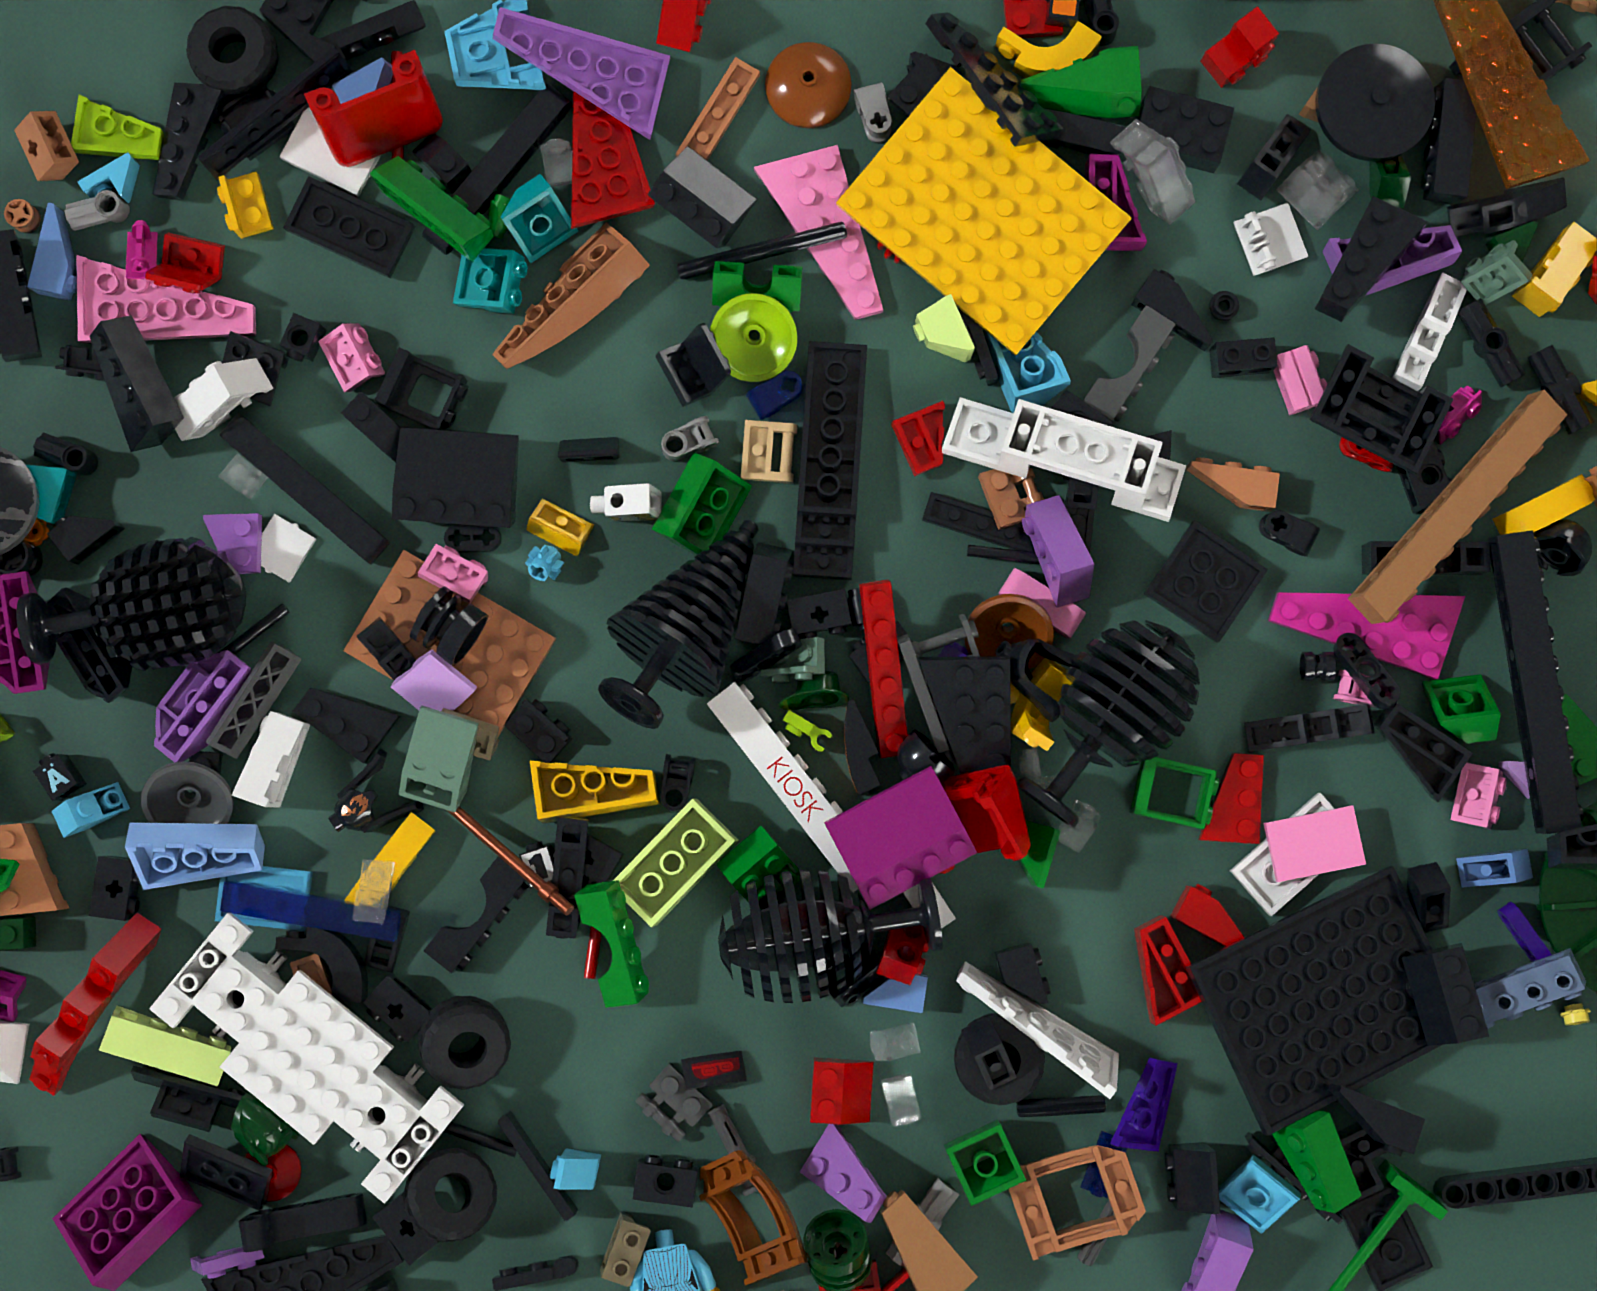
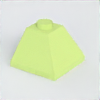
M951 294L917 314L916 324L913 325V329L919 342L924 340L927 348L962 362L971 360L975 347Z

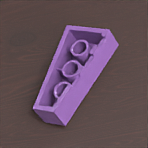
M1451 225L1424 228L1420 236L1405 250L1402 256L1386 271L1383 277L1366 295L1453 265L1462 253V249ZM1339 237L1328 240L1323 254L1332 274L1351 238L1340 239Z

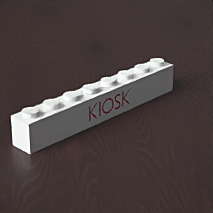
M735 682L709 701L707 705L838 874L848 878L849 888L854 893L858 887L824 824L827 820L843 813L842 809L835 801L829 804L823 796L827 790L817 777L813 780L808 777L805 770L809 767L800 755L797 754L793 757L787 750L790 743L782 732L778 731L776 734L768 725L772 720L762 707L756 710L750 701L754 696L744 684L738 687Z

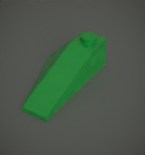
M1138 46L1108 48L1099 51L1100 55L1084 61L1082 58L1073 61V65L1059 70L1052 68L1020 80V86L1024 90L1033 93L1038 99L1037 103L1044 109L1103 118L1140 116L1142 87Z

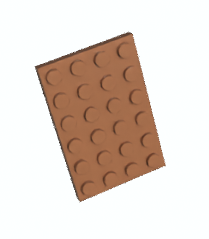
M405 550L401 553L343 650L390 679L392 678L378 664L377 659L357 638V635L378 617H381L416 660L430 650L436 652L440 642L438 640L432 647L427 649L422 646L423 639L417 642L410 638V632L419 612L427 601L441 588L418 577V571L424 561ZM477 592L471 604L489 615L488 621L466 656L453 666L475 684L477 688L454 711L499 726V737L505 727L504 725L513 714L556 638ZM462 601L459 612L468 606L469 603Z

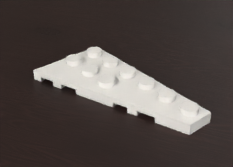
M966 961L963 963L956 980L962 989L975 995L1035 1041L1039 1048L1052 1054L1109 1099L1113 1097L1117 1091L1119 1053Z

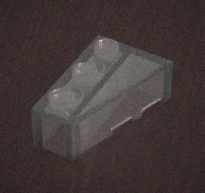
M1135 119L1110 142L1115 150L1118 149L1126 157L1127 160L1123 165L1127 171L1133 169L1139 179L1135 185L1153 214L1171 225L1196 202L1192 193L1193 185L1187 179L1185 173L1186 166L1178 154L1179 146L1171 137L1165 138Z

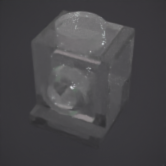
M238 453L219 475L221 479L249 499L255 495L268 478L250 461Z

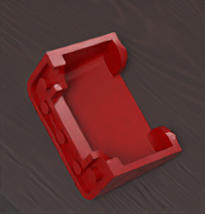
M416 50L400 55L393 62L392 71L396 82L341 104L336 93L330 88L322 87L304 94L322 135L339 165L343 167L355 166L432 135L442 127L443 118Z
M1009 765L952 776L941 784L977 853L1001 849L1003 857L1013 861L1020 860L1028 854L1031 842L1016 777ZM955 865L940 872V874H946L954 869Z

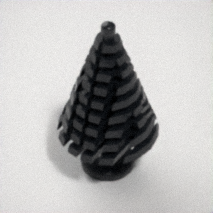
M745 520L740 526L739 531L731 530L723 536V541L717 540L711 544L709 550L701 551L694 557L695 560L687 561L680 567V570L673 571L666 577V580L659 581L651 590L645 591L637 597V600L631 601L622 610L608 618L606 624L609 626L607 629L610 636L618 641L616 645L626 656L643 669L633 684L615 677L605 678L599 684L598 691L601 697L620 715L642 727L658 728L662 723L664 714L655 700L648 695L658 679L681 692L683 688L693 696L704 697L706 695L709 698L715 696V694L717 695L726 664L724 662L730 647L728 643L731 641L734 630L732 626L733 624L735 625L738 613L737 608L740 606L742 589L744 590L746 582L745 575L750 567L748 557H751L754 551V544L751 539L755 537L759 530L755 522Z

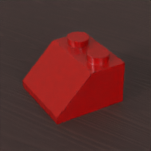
M814 1057L810 1123L842 1125L870 1122L874 1061Z

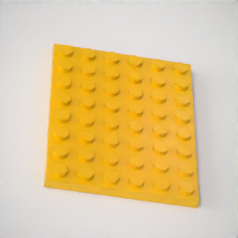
M950 67L839 198L836 206L944 296L951 294L959 309L1016 356L1132 218L1040 141L1015 147L1010 141L1013 136L1008 128L1001 129L996 122L999 118L997 112L986 108L972 89L971 83Z

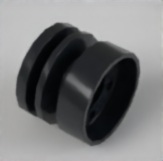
M444 586L427 601L419 612L410 632V638L417 642L423 639L422 646L427 649L439 640L436 653L447 663L455 666L475 644L488 621L489 615L473 604H469L459 612L463 598L458 594L452 597L453 591Z

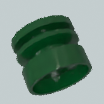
M832 1209L815 1216L807 1225L803 1237L812 1277L819 1286L827 1291H851L857 1288L869 1276L872 1267L865 1225L858 1216L847 1210Z

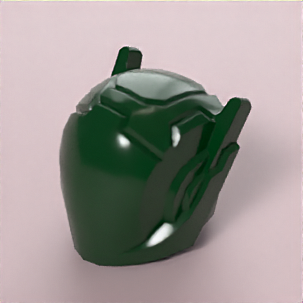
M247 1092L241 1098L233 1116L231 1129L234 1132L235 1139L248 1150L251 1156L255 1157L261 1165L266 1166L269 1162L267 1158L280 1152L291 1138L296 1140L300 1134L250 1092Z

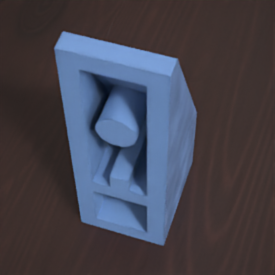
M48 203L27 287L40 295L71 301L73 293L77 292V266L64 212L55 204Z

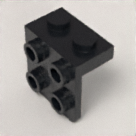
M705 323L697 325L682 343L661 350L655 356L682 407L712 395L731 374L728 359L722 355L716 344L713 332L708 329Z

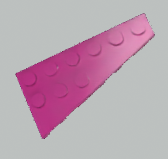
M1277 593L1268 618L1269 622L1334 645L1340 635L1354 633L1362 639L1378 660L1434 680L1439 678L1466 597L1415 595L1398 608L1400 612L1392 621L1371 624L1348 600L1351 594ZM1344 644L1343 648L1351 651L1354 649L1352 645L1346 646Z

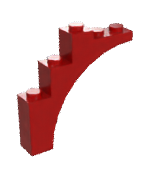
M136 913L92 958L87 976L65 997L59 1016L34 1042L30 1056L34 1059V1065L29 1080L39 1090L47 1091L54 1096L62 1088L73 1060L86 1037L125 981L157 945L162 928Z

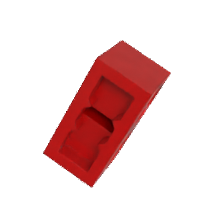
M923 926L888 931L876 974L907 985H911L915 975L921 976L926 959L921 957L922 952L927 953L929 949Z

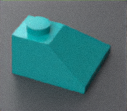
M541 174L516 189L501 215V219L530 263L579 232L577 228L571 229L570 216L552 187Z

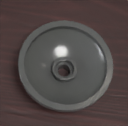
M174 762L162 766L149 776L142 790L141 807L149 823L228 824L233 812L234 800L228 783L213 769L194 762ZM187 790H193L195 793H190Z

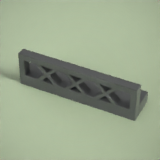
M271 641L211 732L206 743L237 759L302 659L290 649L281 644L279 646Z

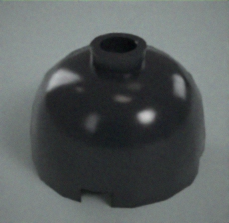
M1560 519L1536 531L1534 537L1539 542L1537 558L1541 568L1547 571L1549 565L1553 569L1558 570L1556 575L1575 576L1584 570L1592 554V542L1588 532L1577 522Z
M916 729L899 746L897 760L902 768L899 774L904 780L932 766L942 784L955 772V768L942 752L938 753L937 749L928 743L930 740Z

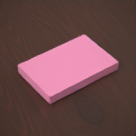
M1353 805L1263 823L1276 882L1366 865Z

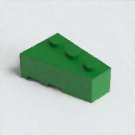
M1317 1110L1272 1134L1315 1209L1337 1213L1362 1196L1329 1112Z

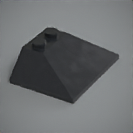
M1347 344L1310 420L1398 467L1417 475L1451 406L1453 398L1428 385L1420 392L1407 387L1371 368L1374 357Z

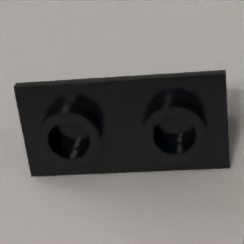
M67 345L66 348H60L59 357L64 359V363L55 366V369L66 370L65 375L83 377L84 373L95 374L94 379L105 381L94 349L92 360L88 359L89 348Z

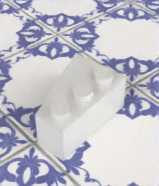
M257 358L223 364L221 361L214 362L205 368L206 372L201 377L189 383V388L185 392L174 397L184 417L175 428L181 441L204 437L230 419L229 412L241 404L243 408H246L252 403L250 400L251 396L260 392L267 393L273 389Z
M270 711L269 715H266L261 722L260 735L252 747L250 756L232 796L263 807H280L310 724L278 712Z

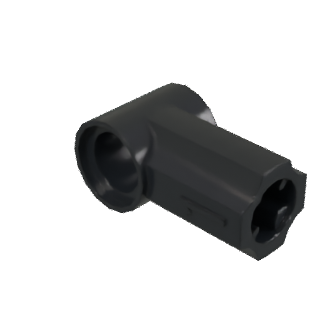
M1083 0L1091 29L1102 36L1099 45L1106 46L1111 44L1119 26V18L1113 10L1111 0ZM1101 24L1108 25L1111 30L1103 31L1098 26Z
M43 432L40 437H37L33 446L35 457L69 469L77 474L86 476L92 474L97 469L98 458L95 453L80 445L67 442ZM83 454V462L76 466V459Z

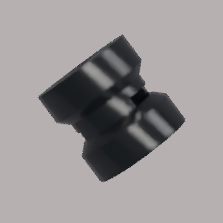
M1302 652L1299 663L1301 680L1313 681L1315 678H1321L1323 681H1333L1336 674L1334 653L1322 652L1320 655H1315L1313 652Z

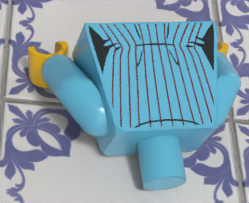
M671 1229L655 1232L657 1249L644 1251L643 1259L638 1264L630 1286V1291H720L716 1287V1282L708 1263L696 1250H689L686 1244L675 1245L673 1230Z

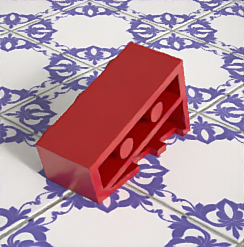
M1159 915L1134 928L1150 1023L1157 1026L1202 1001L1186 969V966L1190 965L1191 962L1167 917Z

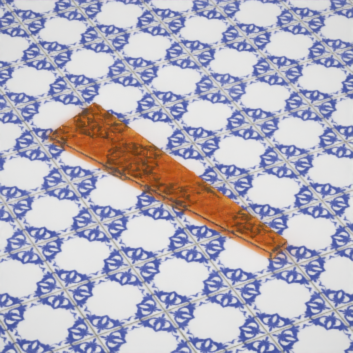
M1433 0L1505 188L1510 189L1587 164L1590 159L1573 130H1568L1560 116L1563 114L1558 104L1554 105L1546 92L1548 89L1543 79L1539 80L1532 68L1533 61L1522 47L1518 35L1498 1Z

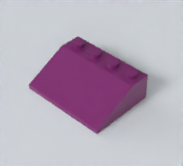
M932 766L824 822L869 909L916 886L922 879L931 878L977 853Z
M139 1134L52 1219L92 1286L115 1291L202 1206V1203L189 1183L180 1177L179 1172L143 1134Z

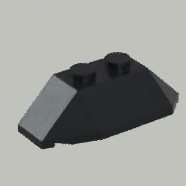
M65 587L47 602L52 616L88 610L91 599ZM92 627L56 634L57 644L87 691L110 703L129 687L133 667L130 663L134 659L129 661L122 656L110 658L106 648L108 645L100 636L97 638Z

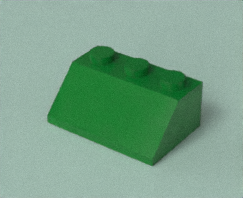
M693 452L651 530L695 555L703 550H709V546L717 540L723 541V536L727 534L752 485L717 461Z

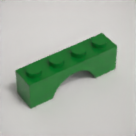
M619 880L588 884L578 891L574 897L582 924L592 926L600 931L611 947V966L598 979L605 1008L638 1004L649 993V980L643 971L641 951L635 942L634 926L627 913L625 894L621 890Z

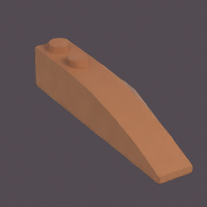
M606 222L561 266L559 270L562 274L554 284L549 282L542 290L546 294L538 305L531 304L525 312L524 323L522 325H515L492 355L508 369L559 343L587 324L613 301L617 300L633 281L643 275L644 271L650 266L649 263L631 242Z

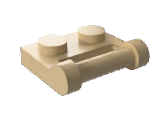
M745 420L741 479L793 484L794 474L791 473L793 443L798 425L793 423ZM774 433L782 434L780 472L771 471Z

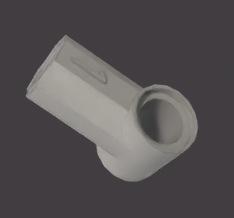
M103 190L95 197L66 204L64 211L71 229L76 231L109 221L120 223L128 217L130 206L116 193ZM116 201L114 210L108 212L109 204Z

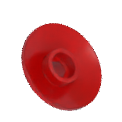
M288 1144L280 1152L267 1158L269 1162L266 1167L273 1169L267 1201H278L287 1197L299 1184L302 1173L301 1162L295 1150ZM249 1152L246 1154L245 1158L259 1163Z

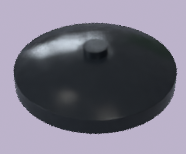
M1365 44L1344 52L1328 67L1317 88L1315 100L1316 115L1327 139L1343 153L1364 161H1386L1408 152L1425 135L1434 116L1435 92L1428 73L1412 55L1391 45Z

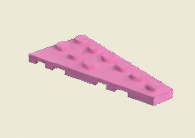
M838 145L755 166V173L762 180L769 194L777 202L796 233L841 221L844 222L847 231L846 238L809 247L807 250L812 254L819 268L827 276L836 293L855 320L883 313L882 303L860 225L836 206V202L849 188Z
M76 255L78 341L80 343H91L90 334L100 321L132 315L144 341L229 337L230 331L243 336H256V307L253 304L200 291V293H188L183 291L182 287L175 285L170 287L157 286L153 280L146 278L126 279L125 269Z

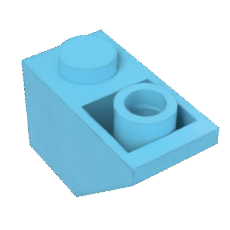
M116 782L67 799L53 809L52 814L63 838L103 823L128 811L130 807L119 783Z
M566 1148L562 1155H557L556 1160L553 1161L550 1179H555L554 1189L593 1190L596 1185L601 1154Z

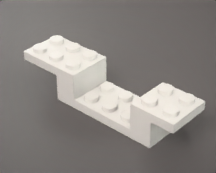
M960 397L942 447V453L1025 479L1030 465L1115 490L1111 505L1169 522L1186 465L1158 457L1163 443L1161 441L1018 399L1015 411L1011 413Z

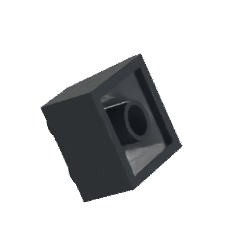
M1205 1142L1169 1144V1153H1165L1166 1171L1171 1172V1183H1167L1168 1201L1173 1202V1206L1178 1211L1220 1214L1216 1151Z

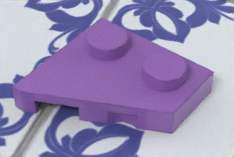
M258 513L203 515V520L217 550L226 552L228 561L235 570H238L239 574L261 573L262 515Z
M243 1246L218 1251L216 1255L202 1259L200 1256L192 1257L190 1261L193 1271L203 1276L207 1275V1278L210 1279L225 1275V1269L237 1266L238 1270L253 1267L256 1265L255 1260L264 1258L263 1250L245 1253L243 1252Z

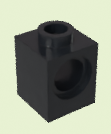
M293 313L279 345L287 351L286 356L299 362H303L305 358L313 362L320 347L318 341L325 336L327 330L320 323ZM302 334H308L306 344L297 346V338Z

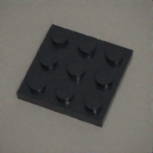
M1194 520L1144 594L1214 642L1219 643L1268 569Z

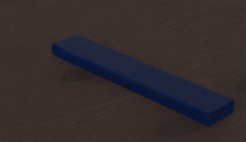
M228 880L223 885L220 906L221 912H231L238 915L393 942L397 940L401 910Z

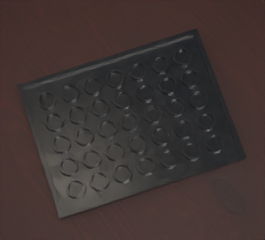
M1388 866L1186 966L1263 1135L1269 1136L1336 1101L1337 1099L1328 1090L1330 1084L1340 1085L1355 1091L1442 1046H1427L1402 960L1403 956L1432 950V947L1393 866Z

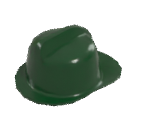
M825 671V674L813 675V680L798 681L796 693L782 699L779 702V707L783 710L838 707L849 701V695L841 691L838 675L835 672Z

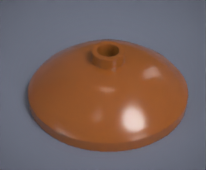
M803 42L787 47L774 58L766 74V96L771 108L783 121L800 128H817L832 122L844 111L851 95L852 82L847 64L836 51L819 43ZM811 75L814 79L811 82H806L803 77Z
M1003 594L989 598L979 604L967 619L968 622L973 620L977 628L979 637L974 640L980 656H997L995 655V650L1005 640L1010 644L1027 639H1040L1050 645L1053 643L1054 630L1048 612L1037 601L1023 595ZM1007 622L1012 623L1011 626H1008V627L1003 626L1004 623H1007ZM966 638V639H964V640H965L966 649H967L969 655H972L971 650H970V647H969V644H968V641H967V638ZM1034 653L1029 659L1028 668L1031 669L1038 665L1044 657Z

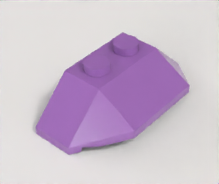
M228 650L216 653L208 659L205 658L199 662L190 663L156 707V738L154 739V746L173 762H183L208 746L206 740L249 676L251 667Z

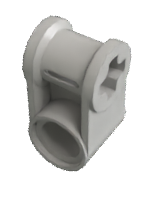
M883 83L854 89L856 107L861 116L867 138L874 143L885 142L891 134L892 119ZM875 123H879L880 127L883 128H878Z
M708 416L696 418L684 426L666 433L661 442L665 458L669 461L677 462L692 456L693 452L702 453L717 446L720 442L717 438H714L710 430ZM671 440H678L683 444V448L679 452L674 453L667 449V444Z

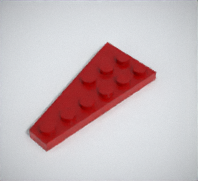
M573 91L571 229L654 208V200L647 195L651 189L630 127Z

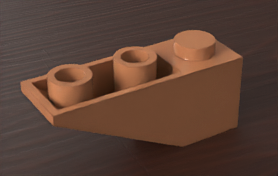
M1196 458L1195 461H1191L1186 466L1188 472L1239 508L1270 512L1276 508L1280 473L1271 472L1272 468L1254 466V470L1242 468L1243 464L1237 462H1225V465L1213 464V460L1208 458Z

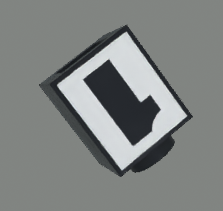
M542 841L525 846L526 852L519 854L520 859L543 880L552 882L554 867L552 846H543Z

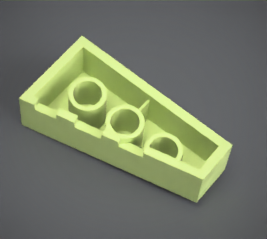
M116 1006L99 1051L218 1086L224 1071L220 1066L230 1055L231 1046L227 1045V1040L217 1036L207 1038L199 1035L196 1030L187 1027L172 1028L161 1019L151 1018Z

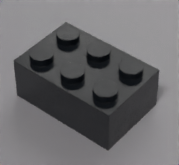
M1149 86L1143 99L1130 152L1214 173L1221 163L1234 107Z

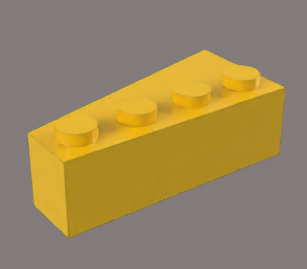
M530 761L537 819L543 824L556 822L558 816L580 818L660 805L656 775L652 770Z

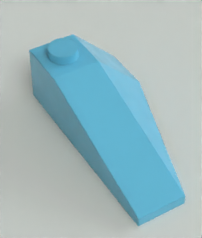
M982 328L1011 413H1014L1018 399L1043 406L1071 384L1061 357L1042 342L1043 338L1037 332L1015 356Z

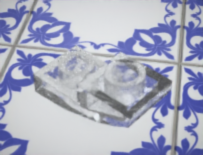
M374 859L362 860L360 885L355 894L352 920L384 923L395 862Z

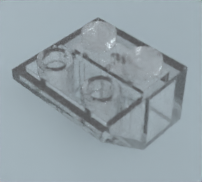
M1319 150L1300 164L1276 189L1317 231L1359 191L1355 186L1354 180L1349 175L1343 174L1335 166L1333 159L1329 155L1321 153Z

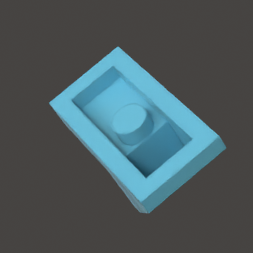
M127 152L79 180L78 184L90 198L95 197L103 190L111 191L115 187L121 198L129 204L140 165Z

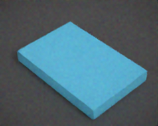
M263 866L261 871L220 877L214 921L220 922L227 913L231 912L246 925L305 931L313 871Z

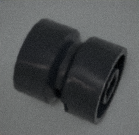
M23 540L10 551L0 555V572L10 574L28 571L30 577L35 575L41 569L43 563V554L40 548L31 542Z

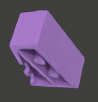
M1220 1210V1214H1211L1198 1255L1192 1266L1190 1279L1188 1282H1185L1182 1291L1236 1290L1254 1250L1249 1224L1245 1220L1223 1210Z

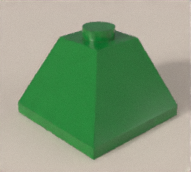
M1481 674L1423 681L1422 687L1442 727L1465 743L1496 740L1501 713Z
M1026 821L1031 846L1028 854L1018 861L1030 884L1044 889L1061 830Z

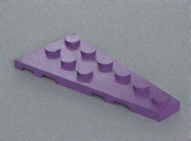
M499 8L492 39L650 140L670 55L505 8Z

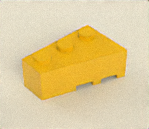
M1572 222L1562 230L1531 270L1533 274L1531 280L1518 287L1512 297L1538 317H1541L1548 311L1553 313L1561 305L1568 291L1581 279L1580 274L1584 268H1588L1593 263L1594 256H1597V238L1576 222Z

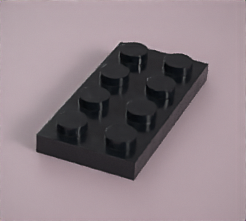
M308 176L283 228L289 233L391 278L415 226L411 222Z

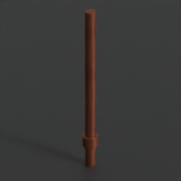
M459 806L456 812L448 811L530 883L546 903L551 902L565 915H569L572 912L574 906L558 893L559 889L553 883L543 880L463 808Z

